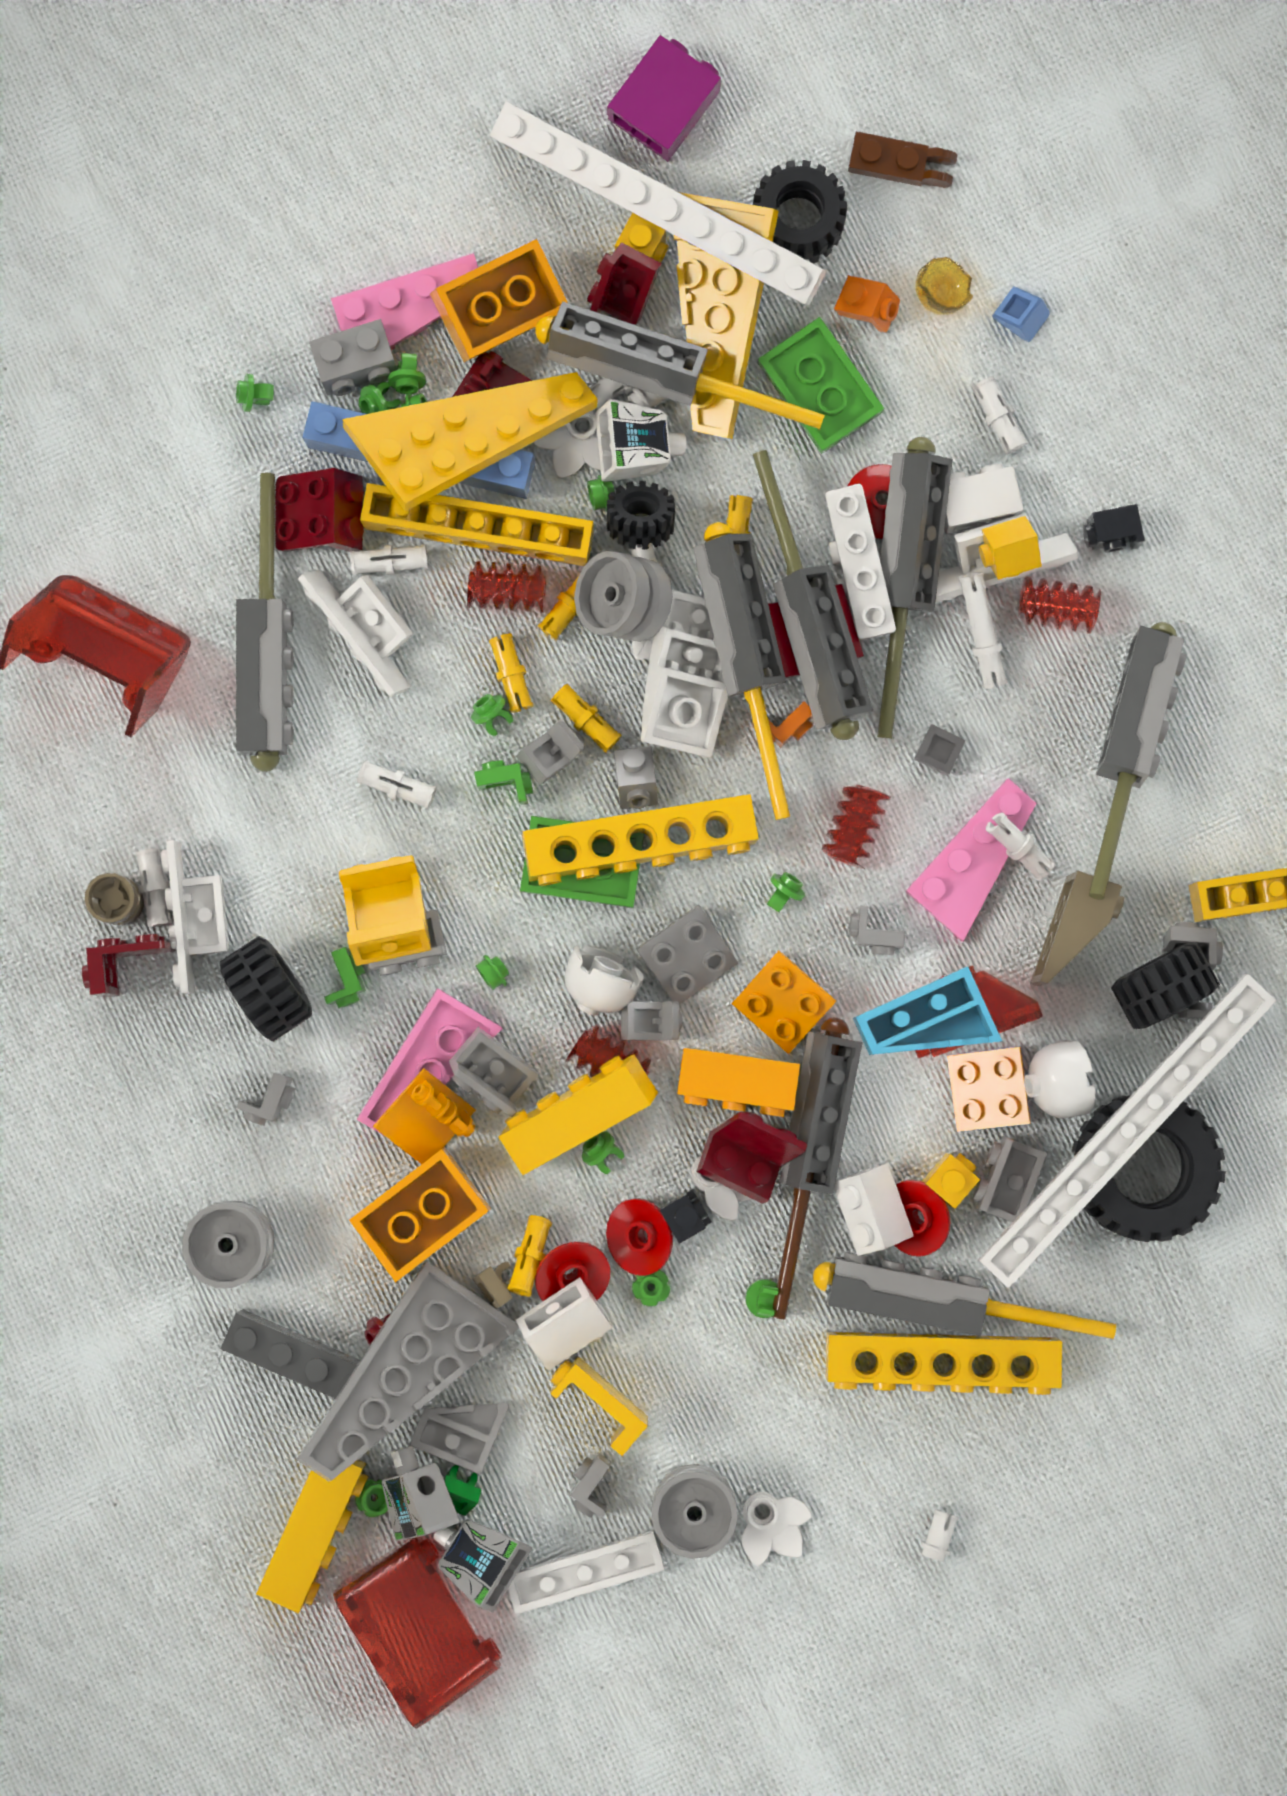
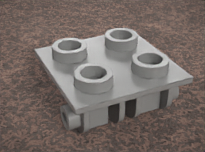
M699 904L636 948L671 1000L679 1002V1005L738 964V961Z

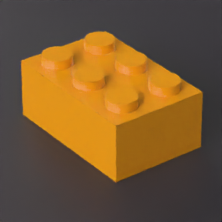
M537 239L435 288L430 293L463 363L536 328L538 321L545 316H555L556 318L562 301L568 303Z
M683 1048L677 1094L684 1095L683 1103L707 1106L708 1099L722 1101V1109L746 1112V1104L760 1106V1114L784 1117L785 1110L794 1111L800 1064Z
M443 1148L349 1219V1221L393 1280L397 1282L491 1210V1207L448 1150Z

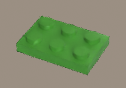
M820 317L758 358V365L785 402L825 415L820 429L800 423L821 454L884 412L885 408Z
M531 816L529 830L575 822ZM635 833L630 837V843L633 848L642 851L644 833ZM597 839L592 843L594 853L600 857H607L613 853V846L606 839ZM560 845L554 850L555 858L561 863H570L576 857L574 850L568 845ZM525 859L520 892L634 908L640 863L637 864V870L631 872L615 873L614 868L599 870L600 876L577 880L576 874L561 876L562 882L539 886L538 880L529 882Z

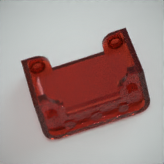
M421 1536L405 1540L343 1580L333 1593L334 1600L342 1616L403 1714L415 1729L433 1719L497 1671L501 1666L499 1659L502 1658L498 1646L491 1637L485 1640L481 1635H476L437 1572L435 1560L439 1559L440 1555L435 1545L429 1538L423 1540Z

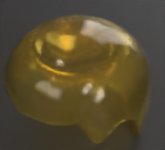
M948 257L933 258L918 271L915 281L916 296L926 310L936 315L953 314L965 307L973 298V294L970 293L972 277L964 271L958 262Z

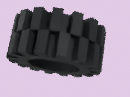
M633 481L627 482L626 489L621 485L616 487V493L611 492L609 500H607L606 528L607 531H610L609 536L613 540L618 538L617 543L622 546L629 542V548L636 549V544H641L642 550L649 549L650 543L656 548L661 546V540L667 542L670 539V534L673 535L675 522L674 497L672 494L668 495L669 490L665 487L658 490L659 484L653 482L648 487L646 486V481H639V486H634ZM633 514H647L649 516L640 517Z

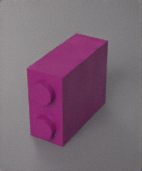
M659 35L608 104L607 115L609 121L669 162L719 94L721 77L718 76L719 72L713 65L704 60L698 62L688 55L687 48L675 39L669 41Z

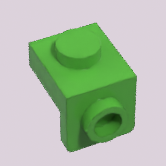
M504 760L491 761L482 764V770L474 771L479 791L516 784L520 805L528 804L527 795L533 794L530 773L528 771L522 772L520 763L505 766Z
M347 947L331 952L345 988L324 996L326 1004L332 1005L336 1003L338 1009L360 1001L358 994L366 991L360 976L366 973L364 965H355L351 951Z

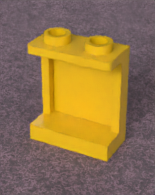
M412 855L392 857L385 861L366 865H355L339 871L349 932H346L348 946L356 966L432 950L420 876Z
M579 1356L572 1363L569 1360H565L552 1375L550 1381L554 1385L550 1394L557 1399L570 1383H574L621 1424L612 1434L610 1446L621 1456L625 1454L647 1428L648 1416Z

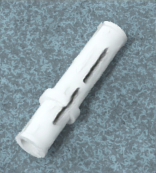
M973 572L974 589H972L968 574L960 576L959 582H961L975 646L972 647L973 655L978 657L983 688L989 689L994 688L992 672L995 674L998 687L1007 684L1000 651L1003 648L1001 641H997L983 579L984 574L983 572Z

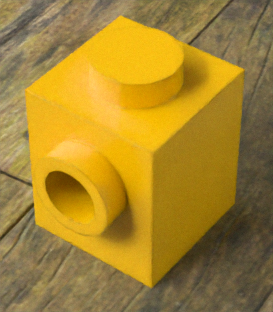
M633 212L615 244V250L622 242L662 263L669 248V245L666 244V230Z
M1026 516L982 529L984 544L979 546L980 557L984 567H991L998 580L1015 577L1023 572L1042 567L1038 537Z
M945 1153L922 1182L941 1196L947 1205L956 1209L980 1179L973 1174L977 1167L964 1155L959 1153L954 1157L949 1153Z

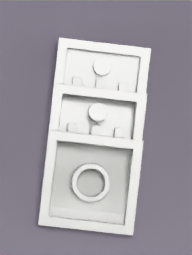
M672 589L673 598L670 614L664 626L653 638L643 704L641 741L712 758L728 694L722 678L717 648L714 644L709 613L705 606V598Z

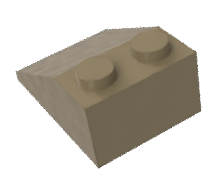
M1076 871L1066 876L1030 984L1035 986L1048 984L1110 923L1112 918H1118L1124 903V897L1119 895L1122 888L1121 885L1108 881L1104 899L1098 900L1089 896L1093 880L1092 875Z

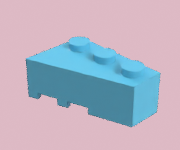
M969 967L955 971L853 1018L869 1055L1002 1041Z

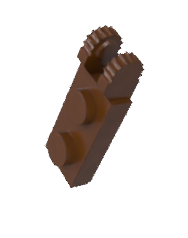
M856 131L848 172L920 187L921 184L948 188L952 186L953 176L936 170L924 171L926 162L948 166L955 165L958 155L956 152L948 149L929 148L928 145Z

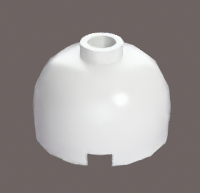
M577 945L574 946L565 971V986L572 998L578 1002L577 1007L581 1011L596 1016L599 1012L613 1013L624 1009L638 993L644 975L634 965L631 971L623 967L624 958L615 953L592 945H585L583 950L580 951Z
M1076 1040L1058 1041L1043 1047L1034 1055L1029 1066V1072L1024 1078V1086L1027 1095L1030 1098L1033 1097L1039 1108L1051 1116L1072 1118L1089 1114L1094 1106L1095 1085L1088 1086L1086 1073L1093 1072L1092 1065L1086 1050L1080 1042Z

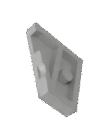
M502 1402L424 1408L409 1446L413 1445L414 1448L481 1475L509 1404Z

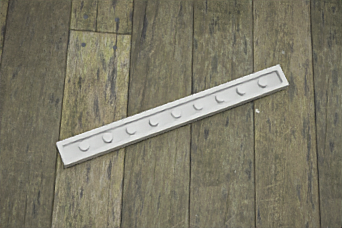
M505 101L490 134L492 138L797 301L810 306L827 272L825 269Z
M1244 974L987 1249L978 1261L1009 1288L1277 1000L1249 974Z

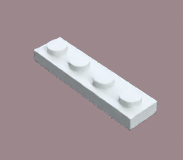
M654 1530L521 1569L510 1584L508 1591L515 1615L657 1573L665 1570Z

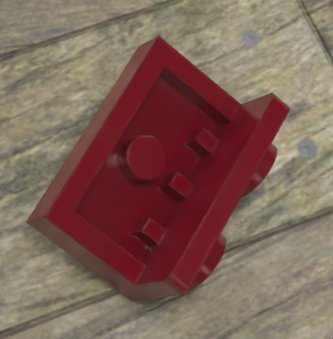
M621 242L612 255L609 253L604 255L598 266L597 274L601 275L600 282H595L588 295L587 302L591 303L590 310L597 313L604 311L621 321L637 326L642 318L662 263Z

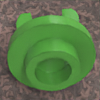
M401 353V361H398L397 370L391 372L388 376V384L400 394L417 393L418 389L426 385V376L416 370L417 354Z
M246 373L244 381L238 380L236 403L242 404L244 412H250L252 404L270 405V401H273L274 385L265 383L254 384L253 374Z
M382 382L377 387L368 385L361 389L359 407L362 413L370 414L398 408L401 401L399 398L394 401H386L383 395L388 391L390 385L388 382Z
M487 694L473 705L474 711L471 719L475 724H482L484 729L492 736L498 734L492 726V721L495 717L503 716L509 724L513 722L511 714L504 708L505 700L501 695L492 696Z
M784 872L782 875L774 873L770 878V881L777 890L767 905L780 913L790 897L798 901H802L805 893L801 889L803 883L788 872Z
M607 1131L601 1132L585 1141L582 1148V1160L589 1166L596 1165L604 1174L611 1172L604 1164V1159L609 1154H615L621 1160L625 1156L622 1150L614 1144V1137Z
M760 1279L749 1286L746 1291L745 1302L752 1314L760 1318L774 1316L773 1301L775 1295L778 1296L777 1283L769 1279Z

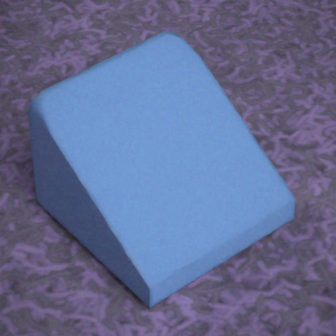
M1013 286L992 317L1021 339L1030 342L1047 320L1050 312L1043 299Z

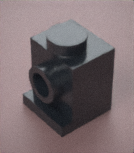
M1137 504L1093 512L1086 520L1087 525H1083L1085 544L1087 548L1092 547V550L1104 548L1105 553L1115 552L1127 548L1126 543H1130L1132 550L1139 548L1145 541Z
M693 1189L660 1208V1212L679 1244L706 1229V1226L712 1223Z

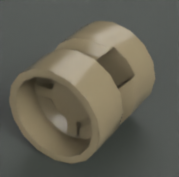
M105 873L95 877L85 891V904L89 913L94 918L112 925L124 926L135 921L144 908L143 895L139 894V885L135 881L116 873Z

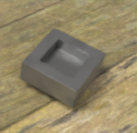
M931 724L914 760L948 776L966 740Z

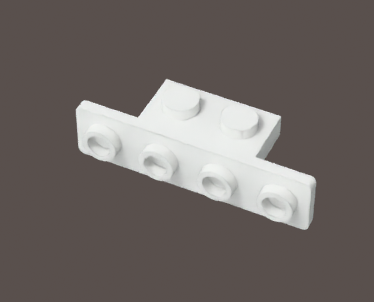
M861 484L827 491L825 498L835 541L828 543L833 565L841 564L844 578L837 579V584H843L846 598L849 600L853 612L858 638L865 640L894 633L896 626L863 487Z
M1023 513L955 534L954 541L959 566L939 572L936 602L951 600L963 594L961 582H959V577L962 575H969L972 589H974L972 573L983 572L985 588L987 589L995 584L1014 578H1023L1040 570L1062 566L1066 562L1078 559V550L1066 533L1038 541L1042 567L1023 572L1015 577L998 580L991 567H984L980 557L979 546L984 544L982 529L1022 516H1026L1031 524L1028 515Z
M314 570L303 573L298 580L304 586L306 596L313 603L318 604L326 614L331 628L344 637L351 646L350 650L353 656L361 663H364L373 674L375 684L391 697L406 692L411 685L389 657L414 633L368 575L361 576L340 595L322 571Z
M167 840V850H162L161 860L164 873H169L171 888L165 889V900L168 911H173L174 926L169 927L170 944L172 949L177 948L178 964H173V980L175 986L180 987L181 993L194 994L195 983L192 956L230 952L223 880L221 875L184 879L181 843L176 840Z

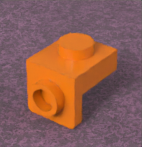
M848 275L834 310L840 316L870 322L878 331L886 333L891 322L897 316L900 299L886 283Z
M805 701L778 727L768 719L773 743L775 742L780 748L792 737L799 741L813 727L814 724L810 721L813 717L811 709Z

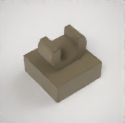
M509 1262L501 1263L494 1270L490 1266L472 1278L489 1304L496 1309L513 1298L507 1289L509 1284L503 1282L501 1277L502 1272L511 1266Z

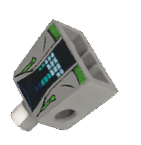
M413 1445L391 1452L397 1475L383 1479L382 1486L395 1540L400 1541L425 1536L460 1523L438 1465L433 1463L420 1467Z
M469 1519L463 1522L459 1530L449 1526L436 1531L433 1537V1542L446 1551L439 1561V1569L477 1607L490 1612H494L532 1550L531 1546Z

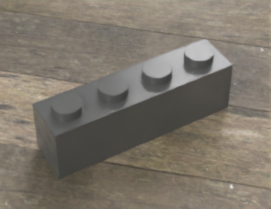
M244 1309L235 1313L220 1348L223 1351L336 1399L360 1362L355 1357Z

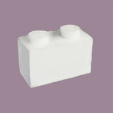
M993 464L981 468L980 474L967 477L965 472L951 474L944 527L945 534L981 527L1022 514L1024 508L1014 466L1003 468L1002 464Z
M888 1163L856 1172L835 1182L834 1190L857 1256L887 1249L914 1236Z
M580 1277L516 1319L525 1341L548 1371L556 1365L564 1363L565 1360H569L574 1353L589 1343L596 1342L604 1333L613 1328L603 1308Z

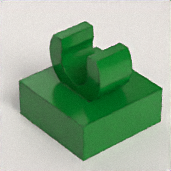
M453 1465L443 1480L456 1512L466 1516L478 1504L482 1489L475 1487L478 1481L477 1473L472 1472L465 1483L457 1479L459 1466Z

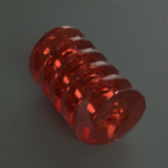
M476 560L468 578L467 607L470 609L475 598H477L479 607L485 610L490 599H492L495 609L501 610L505 600H507L510 610L516 611L520 601H522L525 611L531 612L535 603L538 602L540 612L544 613L546 576H544L541 565L537 564L533 575H529L526 564L522 563L518 573L514 574L511 563L507 562L503 572L499 573L496 562L492 561L488 571L483 572L481 562Z
M1026 576L1019 599L1018 617L1021 613L1025 614L1026 625H1031L1035 616H1040L1041 627L1044 628L1047 626L1050 618H1055L1057 630H1061L1065 620H1070L1072 632H1076L1080 623L1085 622L1086 632L1091 634L1099 614L1101 589L1094 596L1093 587L1086 585L1079 595L1078 585L1070 583L1064 592L1063 583L1057 580L1049 590L1048 582L1045 578H1041L1034 588L1031 576Z
M862 785L843 787L842 794L850 801H839L837 804V808L845 815H834L832 818V822L840 829L828 830L826 834L835 844H823L821 850L838 862L865 869L857 862V858L870 857V853L862 847V844L875 843V839L867 833V830L880 829L881 825L872 819V816L885 815L886 811L877 802L878 800H890L891 796Z
M595 1024L583 1032L565 1062L578 1056L576 1069L580 1071L590 1064L589 1077L592 1078L601 1072L600 1067L616 1056H620L624 1060L633 1054L637 1058L638 1050L634 1049L627 1055H624L625 1042L622 1040L614 1047L610 1046L613 1034L609 1032L602 1038H598L600 1025ZM649 1057L640 1062L647 1076L650 1073L651 1059Z

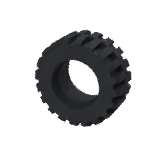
M1131 1095L1112 1099L1111 1103L1101 1105L1093 1112L1094 1116L1089 1121H1085L1079 1129L1082 1133L1078 1141L1074 1140L1071 1150L1075 1152L1074 1156ZM1183 1101L1156 1130V1132L1165 1135L1176 1145L1181 1158L1179 1182L1167 1198L1149 1204L1135 1202L1118 1189L1112 1177L1084 1207L1089 1216H1093L1099 1225L1109 1231L1143 1242L1172 1240L1173 1236H1184L1193 1231L1192 1226L1195 1223H1203L1210 1215L1207 1210L1211 1204L1217 1205L1221 1194L1217 1190L1220 1182L1225 1183L1226 1171H1221V1160H1225L1223 1148H1218L1215 1140L1219 1136L1213 1127H1209L1204 1122L1206 1117L1198 1110L1188 1107L1187 1103Z

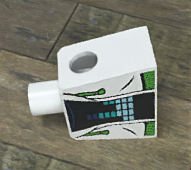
M609 399L595 412L602 481L607 482L658 474L670 464L671 455L682 456L686 451L687 442L685 434L668 432L667 415L662 410Z

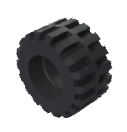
M795 160L787 161L786 169L782 170L777 165L772 168L770 177L765 174L760 180V188H756L753 205L777 210L783 202L793 198H802L812 202L818 208L821 219L812 227L794 229L784 224L778 216L773 242L806 260L809 259L814 264L819 262L821 254L827 257L832 252L833 245L837 246L841 239L847 214V201H844L845 190L843 186L837 187L838 178L834 173H831L829 176L825 175L826 167L818 164L817 168L814 169L810 167L811 161L803 160L802 166H795Z
M257 936L220 961L222 977L233 997L255 1028L270 1041L274 1042L313 1016L311 1003L298 980L273 945L263 937Z
M1186 943L1120 977L1115 981L1111 989L1132 1028L1144 1029L1208 997L1215 992L1220 983L1199 944Z

